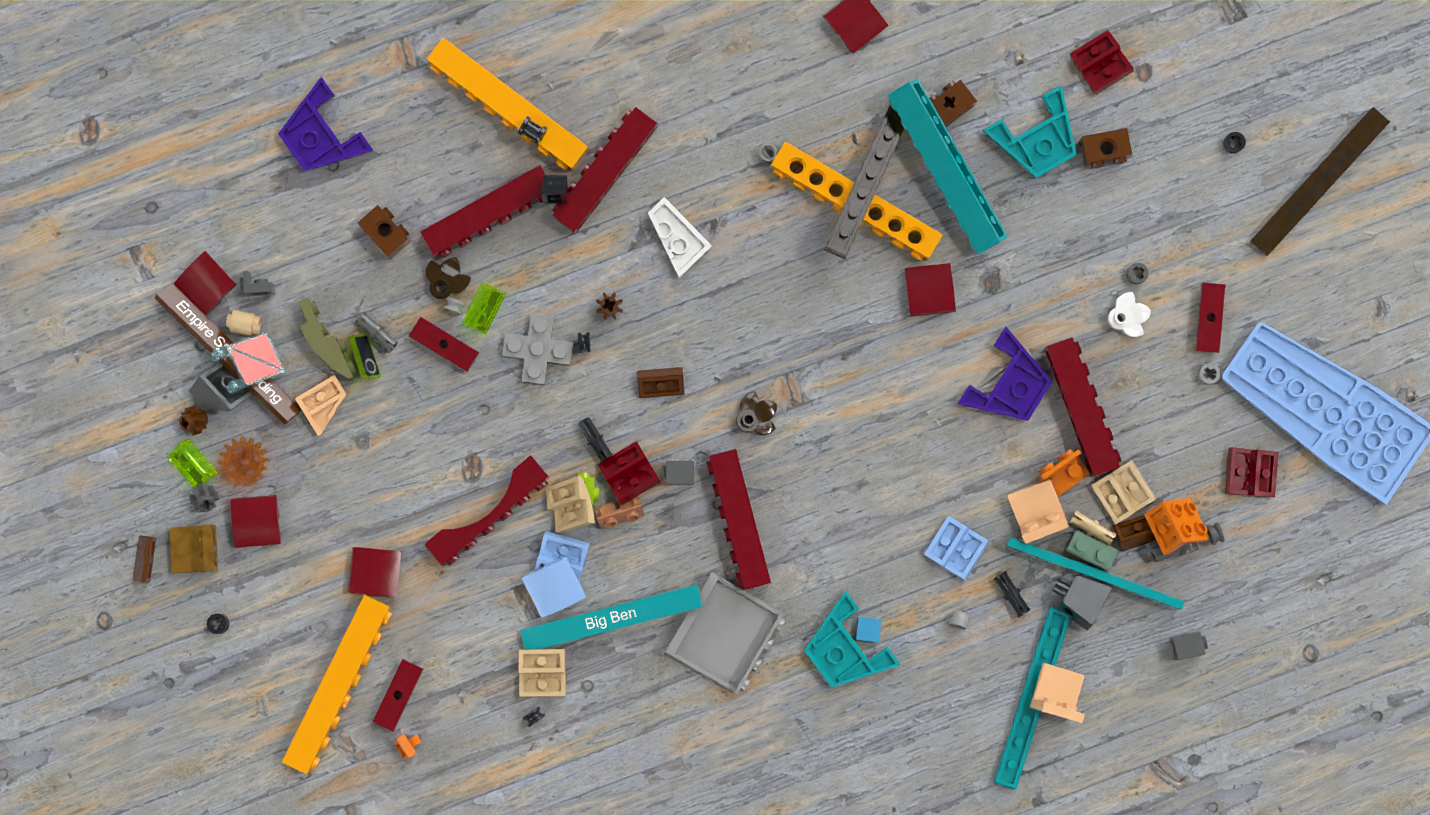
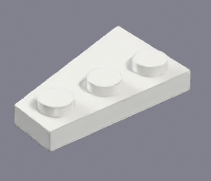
M665 197L648 212L679 278L712 248V245Z

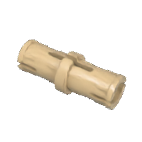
M1077 510L1069 521L1070 524L1072 523L1085 531L1089 537L1093 536L1109 546L1113 541L1112 539L1116 536L1115 533L1099 525V521L1096 519L1093 521Z

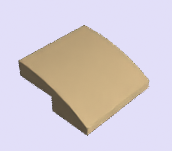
M1133 460L1091 485L1115 524L1157 499Z
M577 476L546 487L547 509L554 511L556 533L564 534L595 523L591 499L582 477Z
M565 649L519 650V697H566Z

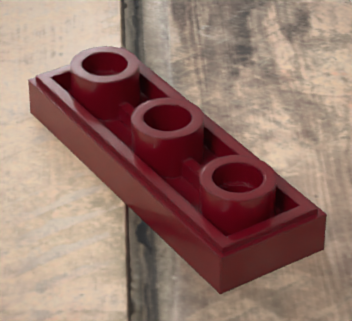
M1201 283L1195 351L1220 353L1226 284ZM1208 314L1213 316V322L1207 320Z
M422 317L419 318L409 334V337L466 372L469 371L479 355L478 351ZM443 341L448 342V347L445 349L441 348Z
M402 659L372 721L373 723L394 732L424 668ZM396 691L402 693L400 700L395 698Z

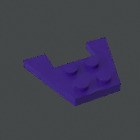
M322 77L319 78L278 133L305 172L374 152L361 132L341 144L317 109L335 97Z
M1005 326L993 347L1012 358L1011 362L989 396L969 384L957 404L1029 421L1052 381Z

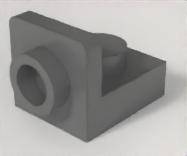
M243 271V277H240V289L244 291V294L247 296L275 294V285L268 282V279H257L252 284L251 273Z

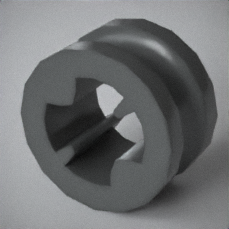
M1141 263L1131 265L1126 272L1128 281L1135 285L1143 283L1149 275L1147 267ZM1134 268L1142 270L1141 280H1139V277L1135 279L1132 276Z
M1214 523L1213 527L1210 525L1206 526L1210 542L1213 546L1218 541L1221 543L1225 542L1219 523Z

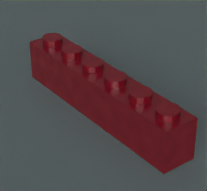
M637 107L633 111L629 109L622 118L623 124L619 129L615 127L608 136L610 141L605 147L600 146L594 154L596 158L591 165L587 164L580 173L582 177L578 183L573 182L568 188V204H556L552 210L555 212L552 215L553 218L575 235L658 128V123Z
M541 165L420 231L433 256L443 259L453 253V248L457 246L465 247L472 242L471 238L479 234L482 237L492 231L491 227L498 223L500 225L508 223L512 220L511 216L518 212L520 214L528 212L533 208L531 205L538 201L543 203L542 185L543 176L546 174Z
M1073 337L1046 346L1044 349L1091 477L1119 468V462H1122L1118 450L1113 449L1111 441L1114 439L1110 428H1106L1103 419H1106L1102 406L1097 405L1095 400L1098 397L1094 384L1090 385L1087 376L1090 375L1087 364L1082 363L1079 355L1082 354L1079 342H1074Z
M733 449L710 455V461L706 463L709 475L714 474L716 483L712 484L715 497L720 496L722 505L718 506L721 520L726 519L728 528H724L727 542L732 541L734 550L729 551L732 563L738 564L739 572L735 573L738 586H743L744 590L770 584L771 580L737 450Z

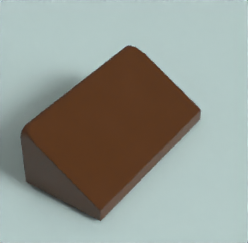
M682 367L637 371L639 398L685 395Z
M1145 515L1113 525L1122 552L1157 541Z
M139 536L133 574L134 581L144 583L151 581L156 537Z

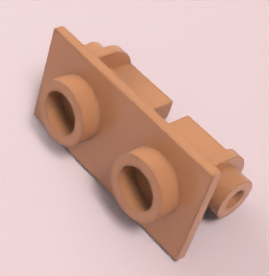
M639 497L633 498L622 506L620 504L619 509H616L613 502L599 506V509L595 510L600 529L613 528L619 523L633 522L645 516Z

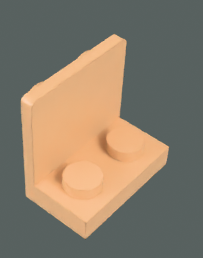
M1050 479L1008 494V500L1020 526L1025 544L1069 527Z
M1043 663L1030 707L1082 723L1085 714L1076 712L1078 708L1076 704L1084 675Z

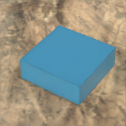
M858 617L856 640L879 643L881 620Z

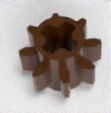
M604 292V299L602 301L596 300V303L601 306L596 312H603L604 320L608 316H612L616 320L615 314L617 312L623 313V310L618 306L623 303V300L619 299L616 301L615 292L611 297H607ZM607 301H610L611 304H616L611 312L608 309H603L606 307Z
M195 406L185 408V412L181 413L179 424L184 432H191L195 436L207 428L208 417L201 408L196 409Z

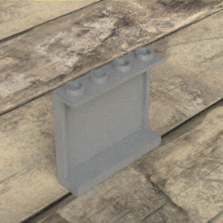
M712 572L700 591L704 607L689 610L665 652L738 694L739 690L744 692L750 680L747 677L751 670L756 672L762 662L759 659L762 651L767 652L774 640L770 637L774 630L779 632L785 620L782 617L784 614Z

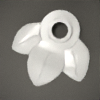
M1127 292L1117 298L1115 308L1108 314V323L1112 328L1122 330L1129 337H1139L1144 334L1141 323L1149 318L1151 310L1144 304H1135L1134 293ZM1118 315H1121V317H1122V319H1123L1122 322H1120V321L1117 319V316H1118Z

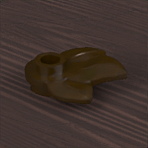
M456 257L447 259L441 266L431 260L426 267V277L430 281V293L436 299H446L451 293L463 292L471 280L470 276L460 274V264ZM438 285H445V290L443 292H438Z
M755 391L748 393L740 402L741 412L736 418L738 428L743 432L754 431L759 435L772 433L776 428L770 419L776 413L777 404L770 400L759 401ZM745 417H749L752 423L747 424L744 420Z

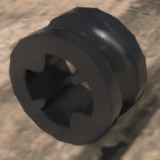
M1239 132L1230 133L1223 141L1224 149L1232 154L1240 152L1246 145L1245 137ZM1231 137L1232 140L1234 138L1239 139V148H1237V146H1235L1234 148L1230 146L1232 142L1229 139Z
M581 332L578 333L579 353H582L584 350L588 353L591 352L590 332H586L585 335H582Z
M212 614L207 620V628L213 634L225 633L230 625L229 619L224 614ZM220 617L222 619L220 622L224 624L223 627H218L216 630L214 629L213 621L218 620Z
M539 706L522 718L528 721V727H531L546 716L544 713H540L541 708Z

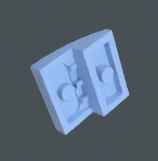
M948 516L924 555L966 581L988 546L989 541Z
M545 531L534 570L543 568L546 563L567 557L578 581H580L590 543Z
M567 557L546 563L543 568L522 576V580L541 618L569 607L586 597Z

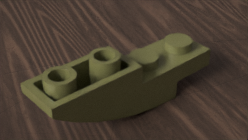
M308 298L298 301L307 320V323L300 325V328L311 347L335 371L350 380L356 379L353 374L357 372L352 360H347L344 354L347 348L342 338L338 340L334 335L327 338L326 335L329 334L326 324L324 322L320 323L317 315L320 314V311L315 301L311 302Z

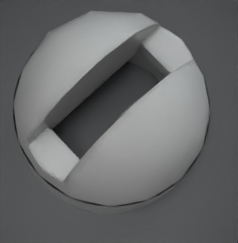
M773 143L763 144L759 151L761 158L765 161H773L778 154L777 146ZM766 147L775 154L773 157L764 150Z
M963 611L955 612L951 616L949 625L966 630L969 618Z

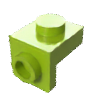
M576 473V477H582L592 506H594L595 501H599V487H595V478L590 477V473Z

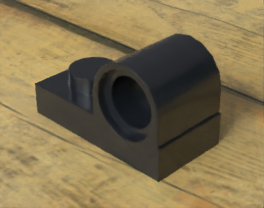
M567 175L543 176L542 197L545 204H568Z

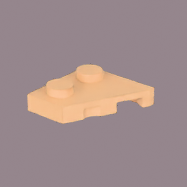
M334 374L295 399L319 436L347 393Z

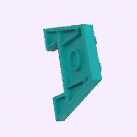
M1062 85L1041 97L1052 115L1049 119L1013 138L1003 119L982 131L1036 179L1077 155Z
M846 590L804 649L831 688L901 665L887 646L868 660L842 625V622L858 611L859 607Z

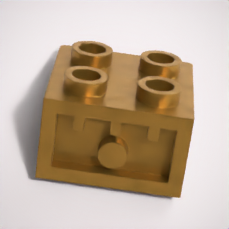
M207 524L170 528L172 573L218 571L216 525Z

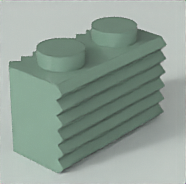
M1079 530L1072 533L1064 551L1104 571H1109L1118 553L1117 549L1092 539V537L1080 533Z

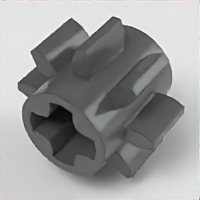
M208 484L197 485L192 489L194 494L189 495L194 509H199L202 512L212 510L216 507L215 501L220 500L214 486H209Z

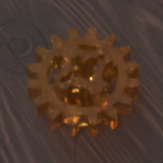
M243 436L240 437V442L232 439V446L224 445L227 452H220L224 460L218 463L225 467L221 470V473H228L229 475L226 480L231 481L234 478V485L237 486L241 481L245 487L248 486L249 481L257 484V477L264 478L261 472L269 470L268 467L264 466L266 462L270 461L269 458H264L268 451L266 449L260 450L261 442L254 445V438L250 437L248 442H246V438ZM244 446L241 452L233 454L237 448ZM253 450H255L258 454L259 462L255 460L253 456ZM246 457L249 464L243 465L240 463V459ZM230 461L233 462L235 466L234 472L230 467ZM256 470L252 475L244 477L248 471Z

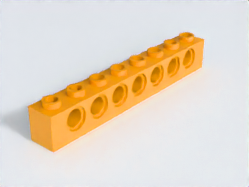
M784 142L771 164L774 175L783 180L785 178L792 180L794 187L801 191L807 189L813 193L812 197L822 203L824 201L829 202L833 205L831 208L840 214L855 183L787 142ZM794 163H799L803 170L801 173L795 174L791 172L790 166ZM812 175H819L823 181L820 185H813L809 179ZM833 186H838L842 190V194L839 197H833L829 193V189ZM875 194L861 223V226L866 224L871 227V232L881 238L886 236L891 239L890 243L901 250L905 247L910 250V255L919 261L923 259L928 261L943 234ZM873 209L880 211L881 218L879 220H872L869 217V211ZM891 221H897L901 225V230L892 232L888 224ZM910 233H917L921 241L913 244L908 240V235Z

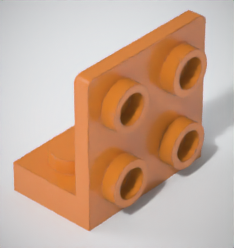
M1070 449L1057 457L1059 460L1057 464L1054 465L1051 462L1040 469L1038 472L1041 475L1036 479L1038 482L1050 479L1058 497L1088 476L1090 472L1078 457L1081 454L1079 449L1074 452Z
M1191 499L1163 501L1144 514L1164 555L1171 554L1184 544L1203 542L1210 539L1207 528Z

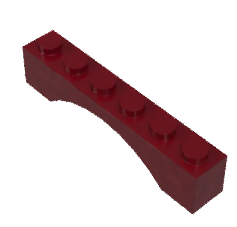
M530 455L513 469L511 482L506 494L490 514L466 527L442 529L424 545L442 566L446 564L451 566L460 558L458 554L462 550L466 549L469 551L478 543L476 539L480 535L487 536L495 529L494 524L499 519L502 522L513 514L511 509L517 504L520 507L531 499L529 494L535 489L539 492L547 486L548 482L546 480L550 477L533 456Z

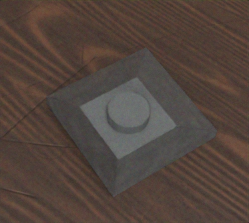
M221 363L200 375L189 390L204 408L230 412L253 396Z

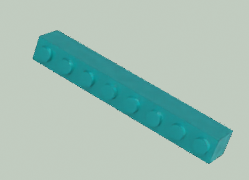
M916 78L888 94L891 107L900 116L903 128L912 137L914 147L920 151L924 158L926 168L931 171L935 178L936 186L945 195L947 205L954 211L960 228L966 232L971 247L979 255L1007 239L1008 236L919 79Z

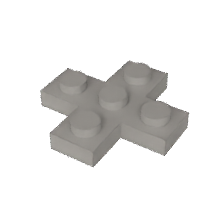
M531 314L528 336L505 333L502 356L525 359L522 382L545 385L548 363L571 365L574 343L551 339L554 316Z

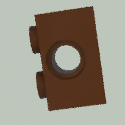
M1127 128L1082 136L1079 140L1084 166L1091 165V169L1104 167L1106 162L1113 161L1114 165L1126 163L1127 159L1132 156ZM1101 145H1109L1112 153L1110 155L1103 154L1100 149Z
M377 205L358 224L383 253L391 259L411 242L407 238L410 233L402 224L396 226L392 221L395 216L387 207L381 209ZM385 225L391 226V233L388 236H381V228Z

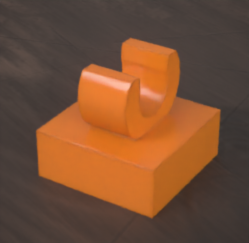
M405 734L393 741L394 746L404 761L416 754L414 747L421 743L417 734L410 739H407Z

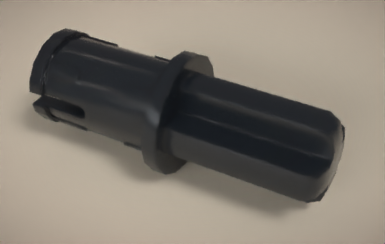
M589 417L578 423L589 441L587 443L588 446H592L600 462L613 455L602 438L603 434L600 435Z

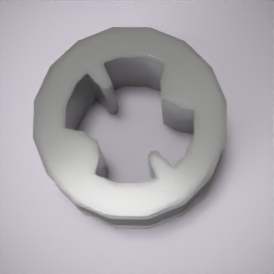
M447 297L448 304L444 305L443 308L463 315L462 308L466 306V303Z
M1212 363L1203 365L1198 371L1199 380L1206 385L1217 382L1220 377L1219 368ZM1205 369L1214 370L1213 380L1211 378H1204L1203 374H1206L1204 372Z

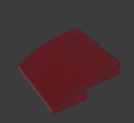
M842 0L823 15L835 34L841 38L853 54L889 26L870 0Z
M1109 30L1070 53L1074 64L1095 95L1134 72L1133 66L1122 53L1121 46Z
M206 251L194 260L174 282L182 293L206 316L222 302V298L237 286Z
M950 263L905 268L910 317L956 312Z
M637 441L597 464L621 506L661 483Z
M1229 447L1225 493L1275 498L1279 452Z
M277 495L233 498L230 500L235 548L281 544Z
M352 547L348 593L397 597L402 551Z

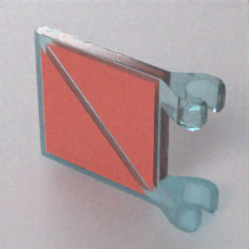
M267 331L227 346L217 347L211 353L213 361L229 356L240 378L228 383L226 389L229 394L286 372Z

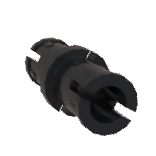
M1004 571L1001 575L1005 583H1003L999 575L993 579L1004 593L1005 601H1009L1019 618L1024 615L1019 606L1023 608L1025 613L1031 609L1020 595L1019 587L1016 588L1007 572Z

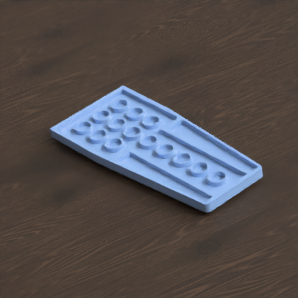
M1262 322L1254 326L1221 375L1222 381L1324 464L1384 505H1387L1430 441V423L1377 387Z

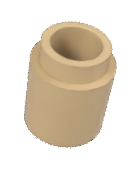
M233 310L232 314L227 316L226 327L229 328L230 333L249 336L253 334L258 335L261 327V317L256 316V313Z

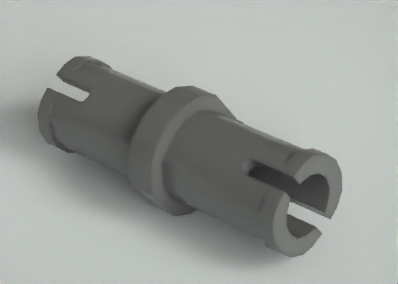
M363 312L360 316L364 322L357 318L355 324L362 328L372 341L375 340L387 353H390L393 349L388 343L395 348L398 342L384 330L383 326L375 323Z

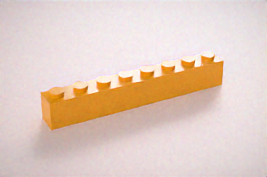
M445 38L441 39L427 57L430 70L437 75L444 74L448 77L447 82L456 89L460 86L466 91L464 95L474 103L477 100L485 105L483 109L491 116L497 114L502 118L501 123L510 130L514 127L519 131L527 116L541 127H547V132L538 145L537 150L546 157L549 155L557 160L555 164L564 171L570 169L573 172L588 153L589 148L587 145ZM525 135L520 136L524 141H526L529 144L531 143V141L535 143L534 140L528 138Z
M364 595L282 763L305 774H309L311 770L315 772L321 760L318 758L321 750L325 751L330 743L331 738L328 735L331 729L335 730L341 720V717L338 715L342 708H347L352 698L349 693L352 687L356 688L362 677L359 673L362 667H367L371 660L372 654L369 652L373 645H378L382 637V633L379 632L383 624L388 625L393 615L390 612L391 606L369 595Z

